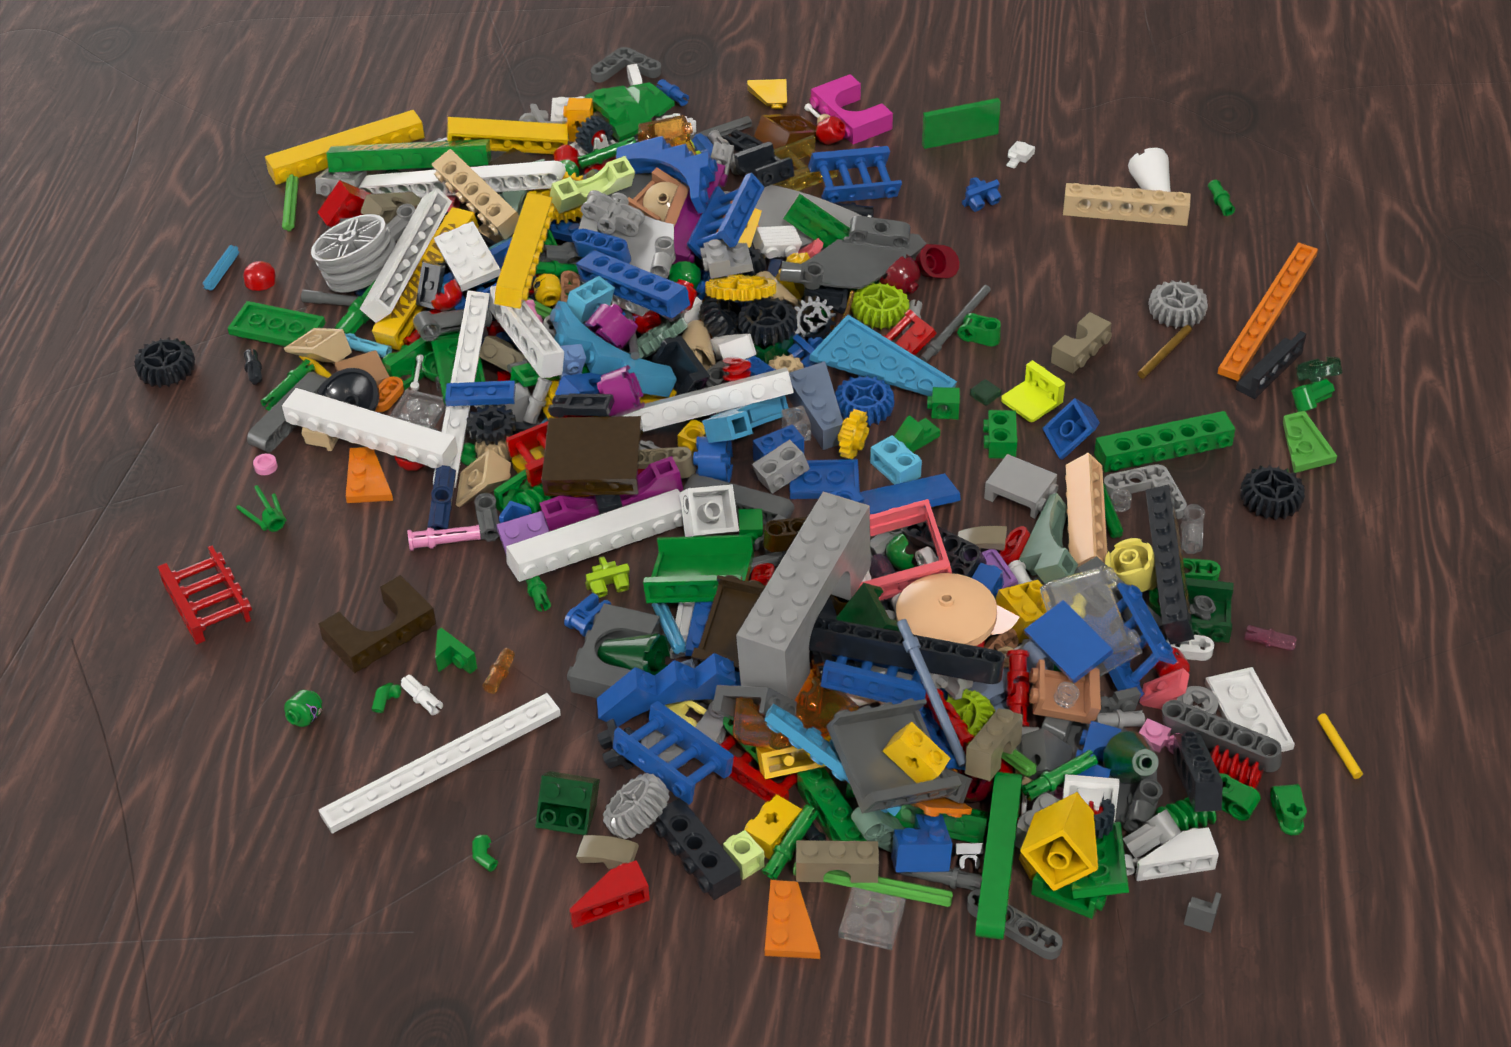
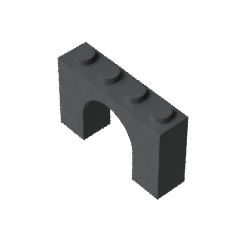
M604 603L600 612L595 615L592 629L586 633L583 648L578 649L574 667L571 666L568 670L567 681H570L571 692L598 698L631 670L602 662L598 658L599 646L607 639L660 634V616Z

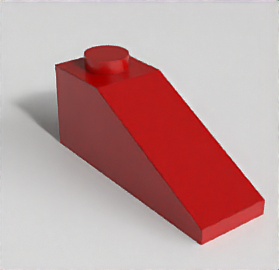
M637 860L620 864L616 868L611 869L569 909L573 929L650 901L649 886Z

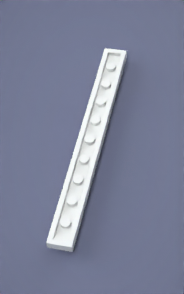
M467 292L451 383L475 382L490 293ZM446 406L442 432L455 436L458 453L449 464L452 469L456 470L454 488L457 485L467 428L466 419L469 417L470 406ZM435 468V471H434L433 485H434V479H435L436 468Z
M548 693L319 809L320 816L331 833H334L561 716L560 709Z

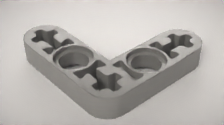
M1155 464L1109 474L1104 478V485L1109 496L1112 497L1169 484L1176 504L1177 518L1181 519L1185 516L1186 501L1169 471L1162 465ZM1137 478L1140 479L1141 482L1134 483L1131 482L1130 479Z

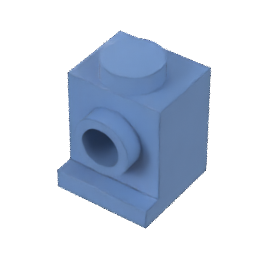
M582 344L560 346L564 351L562 375H559L560 380L564 375L582 374L586 361Z

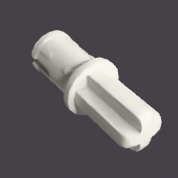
M412 675L402 678L401 686L413 697L415 703H420L431 715H436L440 712L436 706L442 709L443 703L430 693V688L420 684Z

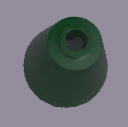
M658 633L607 639L598 649V657L606 664L629 670L636 667L652 675L658 674L668 666L665 664L666 656L670 657L669 641L665 635Z
M1119 732L1110 738L1103 752L1104 767L1110 769V776L1114 779H1119L1121 783H1138L1153 774L1158 768V757L1151 742L1138 732Z

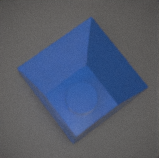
M1074 398L1043 427V430L1059 459L1063 460L1096 430L1100 422L1089 406Z

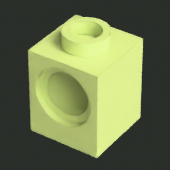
M746 830L737 835L730 836L723 843V849L740 868L742 880L765 867L764 850Z

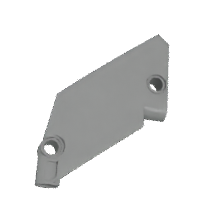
M775 185L764 188L755 206L756 209L762 211L758 222L759 227L791 226L783 218L799 194L849 228L850 220L853 217L862 216L818 197ZM795 227L802 241L800 249L814 241Z
M584 215L582 216L579 229L584 228L602 233L597 227V221ZM645 216V220L639 225V231L635 236H627L617 230L612 234H607L626 240L631 255L630 265L663 278L669 276L671 265L676 260L674 224Z

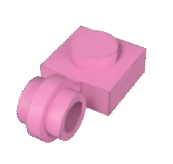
M1147 718L1139 733L1151 742L1155 751L1160 753L1163 746H1166L1173 754L1174 735L1170 736L1171 728Z

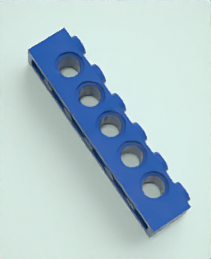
M594 250L576 263L582 282L586 283L600 276L615 287L613 295L671 319L690 306L686 286Z

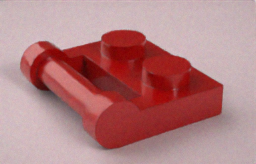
M908 309L904 313L905 316L884 337L893 341L910 322L914 323L895 344L916 355L937 333L912 310Z

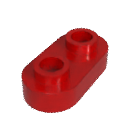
M1020 526L1008 534L1005 541V549L999 552L1007 566L1011 562L1019 560L1031 535L1024 526Z

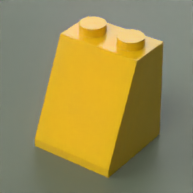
M1078 792L1036 812L1020 850L1053 891L1098 869L1094 812Z

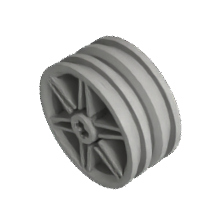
M375 214L360 215L345 220L322 234L312 246L311 255L332 291L351 292L367 287L377 279L396 242L381 216Z

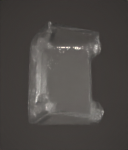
M1104 565L1050 581L1040 587L1047 612L1064 600L1113 649V654L1095 667L1099 669L1100 676L1142 653L1139 645L1141 642L1140 636L1134 629L1130 630L1124 625L1111 590L1116 587L1118 577L1111 567L1108 568Z

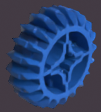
M858 375L855 379L850 377L849 381L843 380L842 385H839L835 392L843 419L849 418L850 412H853L854 409L867 413L866 416L868 418L866 422L869 427L872 423L879 425L880 420L886 421L887 416H891L895 403L894 393L890 385L885 384L884 380L878 381L877 376L869 378L868 375L866 377Z

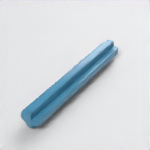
M652 603L656 615L660 616V624L675 654L684 653L686 651V643L667 603Z

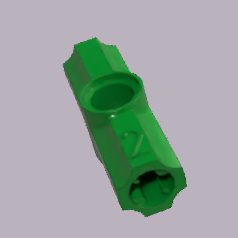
M375 281L349 306L348 312L336 324L335 329H343L345 334H354L362 324H365L370 319L360 310V307Z

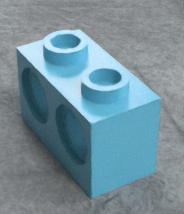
M893 435L871 447L870 463L893 484L908 482L921 477L922 460Z

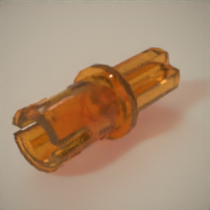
M504 648L496 662L491 664L490 673L482 685L486 692L491 694L497 693L502 680L509 674L508 668L515 657L514 651Z

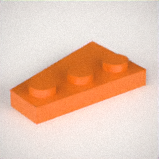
M368 447L350 448L346 486L347 503L393 501L391 490L374 449Z
M771 880L765 956L820 959V950L798 882Z

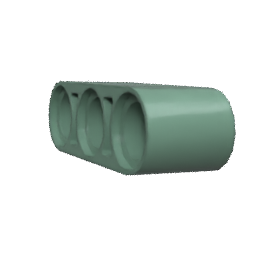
M860 807L856 808L851 815V819L867 841H878L879 847L892 852L894 829H904L897 818L881 810L862 814Z

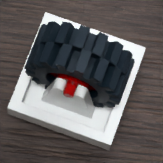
M593 115L591 119L587 117L586 122H581L582 127L577 128L579 133L575 135L577 137L575 139L576 142L570 145L578 150L579 157L593 152L596 148L599 150L616 143L610 136L613 135V128L599 116L595 117Z
M1065 774L1063 799L1078 792L1094 812L1095 835L1098 839L1103 838V834L1105 836L1109 835L1113 830L1119 779Z

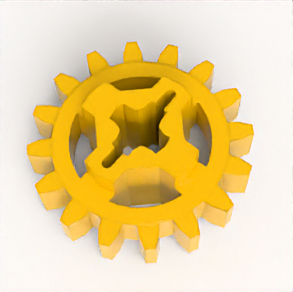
M854 409L853 412H850L849 418H845L842 422V427L838 434L839 446H841L839 449L840 456L853 459L854 456H857V451L864 448L865 440L869 434L866 412Z

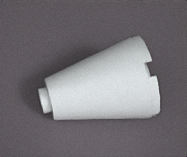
M1148 148L1144 150L1145 153L1141 155L1137 153L1130 159L1128 164L1129 172L1141 189L1171 192L1169 158L1163 149Z

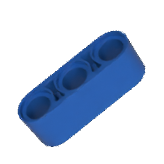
M584 228L578 229L572 234L576 253L580 257L584 258L595 250L629 264L631 262L628 244L622 238Z

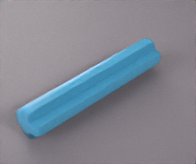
M228 246L203 281L204 289L212 291L238 256L237 246Z

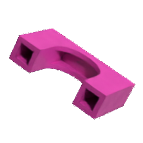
M851 74L811 89L810 104L820 114L836 116L842 120L846 126L844 138L852 144L892 130L893 113L882 103L863 111H847L841 108L860 100L861 84Z

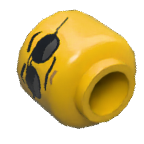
M542 274L534 280L533 291L536 301L545 306L557 304L562 291L561 283L557 276Z

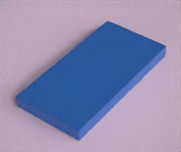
M945 473L859 492L864 498V504L870 506V514L884 512L926 499L929 500L931 507L961 500L960 492Z

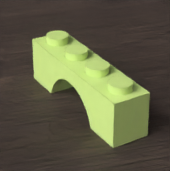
M626 156L607 162L597 174L588 179L576 181L570 176L552 183L549 197H552V203L560 214L583 205V203L587 202V195L592 190L609 195L632 186L635 171Z

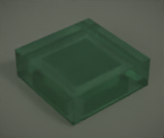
M984 379L970 389V396L987 406L1001 396L1002 390Z

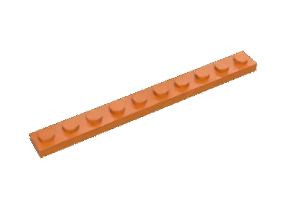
M1301 243L1296 245L1220 364L1218 374L1239 381L1316 258L1317 248Z

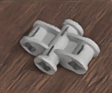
M592 190L587 195V202L581 206L583 215L597 221L598 229L604 234H612L617 230L627 236H635L639 231V225L645 220L644 213L628 205L629 200L626 195L619 192L613 193L610 197L600 191Z

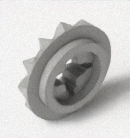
M1190 686L1187 687L1185 694L1177 697L1178 701L1193 706L1194 701L1197 704L1202 703L1201 707L1198 705L1193 707L1208 713L1216 714L1218 699L1207 688Z

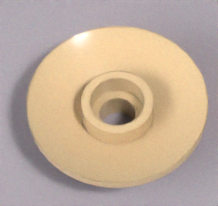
M660 182L651 186L644 196V207L658 215L663 222L678 186L670 182ZM661 197H667L665 201H660Z

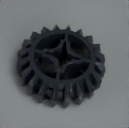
M709 296L700 305L699 313L702 316L701 320L704 322V327L707 328L708 333L713 337L742 334L738 328V316L741 309L732 299H716Z
M770 296L766 299L761 297L760 300L754 299L751 303L746 302L745 307H741L738 316L740 333L751 334L756 346L760 343L764 344L765 347L767 344H772L773 346H775V343L783 344L784 340H790V336L794 335L797 326V314L792 304H787L786 300L780 301L779 297L776 299H771Z
M170 337L166 340L160 338L159 341L155 342L152 340L151 344H144L143 349H138V354L135 355L134 367L138 377L145 384H150L151 387L156 385L160 388L163 385L170 387V384L173 383L178 385L180 380L186 381V376H190L191 371L194 370L195 357L190 345H187L185 341H179L178 338L171 340Z
M1269 464L1267 468H1264L1260 465L1258 469L1252 468L1250 473H1246L1241 483L1240 496L1243 500V506L1248 507L1249 512L1255 511L1257 517L1263 515L1265 519L1273 517L1276 521L1278 517H1281L1285 520L1287 516L1293 517L1295 512H1299L1305 498V486L1302 485V479L1296 477V473H1289L1288 468L1282 470L1279 466L1272 468Z

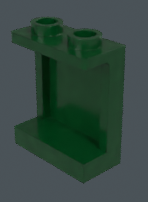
M1186 578L1190 605L1194 603V597L1203 595L1212 599L1216 607L1215 612L1210 614V620H1202L1191 614L1194 635L1206 636L1215 642L1229 643L1232 632L1231 599L1234 583Z
M863 583L836 617L839 621L900 632L897 625L898 621L889 618L879 600L883 593L882 588Z

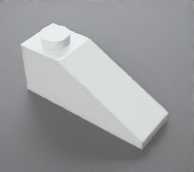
M1209 827L1201 829L1192 828L1182 831L1139 860L1135 875L1136 881L1214 870L1219 853Z

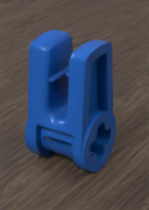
M592 593L567 613L564 624L570 629L575 628L580 631V634L585 637L587 631L592 629L595 615L600 612L603 604L611 605V602L604 600L599 603L598 595Z

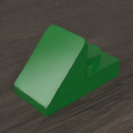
M909 415L894 437L898 441L903 442L913 453L940 437V429L927 418L917 422Z
M443 628L438 629L435 653L438 672H441L452 662L457 668H463L469 674L477 669L475 652Z

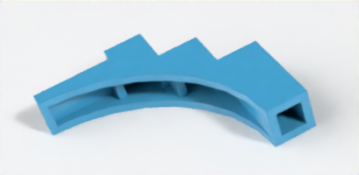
M557 301L555 308L552 309L550 314V320L557 333L554 339L559 346L582 344L586 356L585 363L590 373L603 375L628 365L631 367L628 372L635 373L642 393L669 397L677 380L670 366L653 363L641 358L632 359L629 353L607 343L590 331L572 313L566 302Z
M783 395L721 411L709 419L702 420L708 443L734 440L753 434V427L790 415L786 396Z

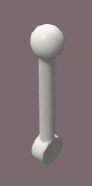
M421 354L416 356L417 366L414 382L410 384L412 391L419 390L418 379L421 363L424 358Z

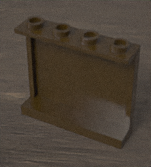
M641 416L549 418L542 472L544 496L639 494L638 466L641 434H643Z
M717 575L719 585L699 647H694L691 657L695 666H698L713 653H716L733 661L735 671L740 672L736 635L766 586L756 580L747 582L733 575Z

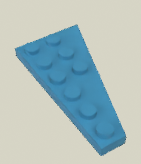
M847 315L810 354L809 358L810 361L817 363L825 361L827 366L863 377L868 375L869 378H874L877 376L878 381L884 380L887 384L926 396H932L933 387L955 388L957 383L954 379L850 315Z
M772 704L765 716L767 726L776 733L781 732L788 737L789 742L795 748H803L807 751L814 762L819 765L824 764L830 768L832 774L837 779L849 782L832 739L828 742L821 736V731L814 727L804 728L799 718ZM901 806L881 811L884 813L889 812L895 816L901 809Z

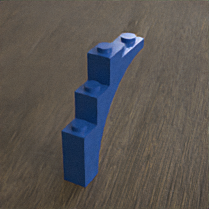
M663 136L617 147L616 159L626 156L635 174L652 173L656 168H659L689 187L690 197L698 214L706 212V203L709 202L707 188H709V182L715 181V172L718 171L717 162L711 158L709 152L694 155L692 151L688 150L686 144L671 147L670 143H666Z
M713 653L696 668L674 660L656 675L635 667L597 698L598 719L605 722L614 719L617 727H619L629 719L650 710V706L656 701L666 705L688 700H714L717 685L741 686L740 672L735 671L733 661L716 653Z

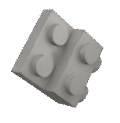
M327 168L315 178L316 194L328 197L339 180L358 188L367 176V171L329 172Z
M713 239L703 243L704 248H700L704 270L709 271L711 279L753 271L747 243H737L736 246L730 248L726 246L723 239Z

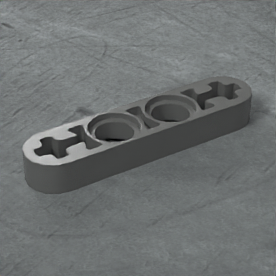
M980 889L973 890L967 900V910L976 918L978 906L975 905V902L979 903ZM1008 904L1007 914L1010 916V919L1006 921L1004 935L1042 958L1052 960L1060 956L1063 945L1061 936ZM1027 926L1030 927L1034 933L1029 936H1024L1019 932V929L1021 927ZM1054 943V946L1045 947V944Z

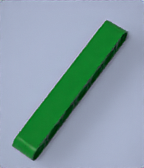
M997 772L995 774L976 921V937L1004 940L1022 774Z

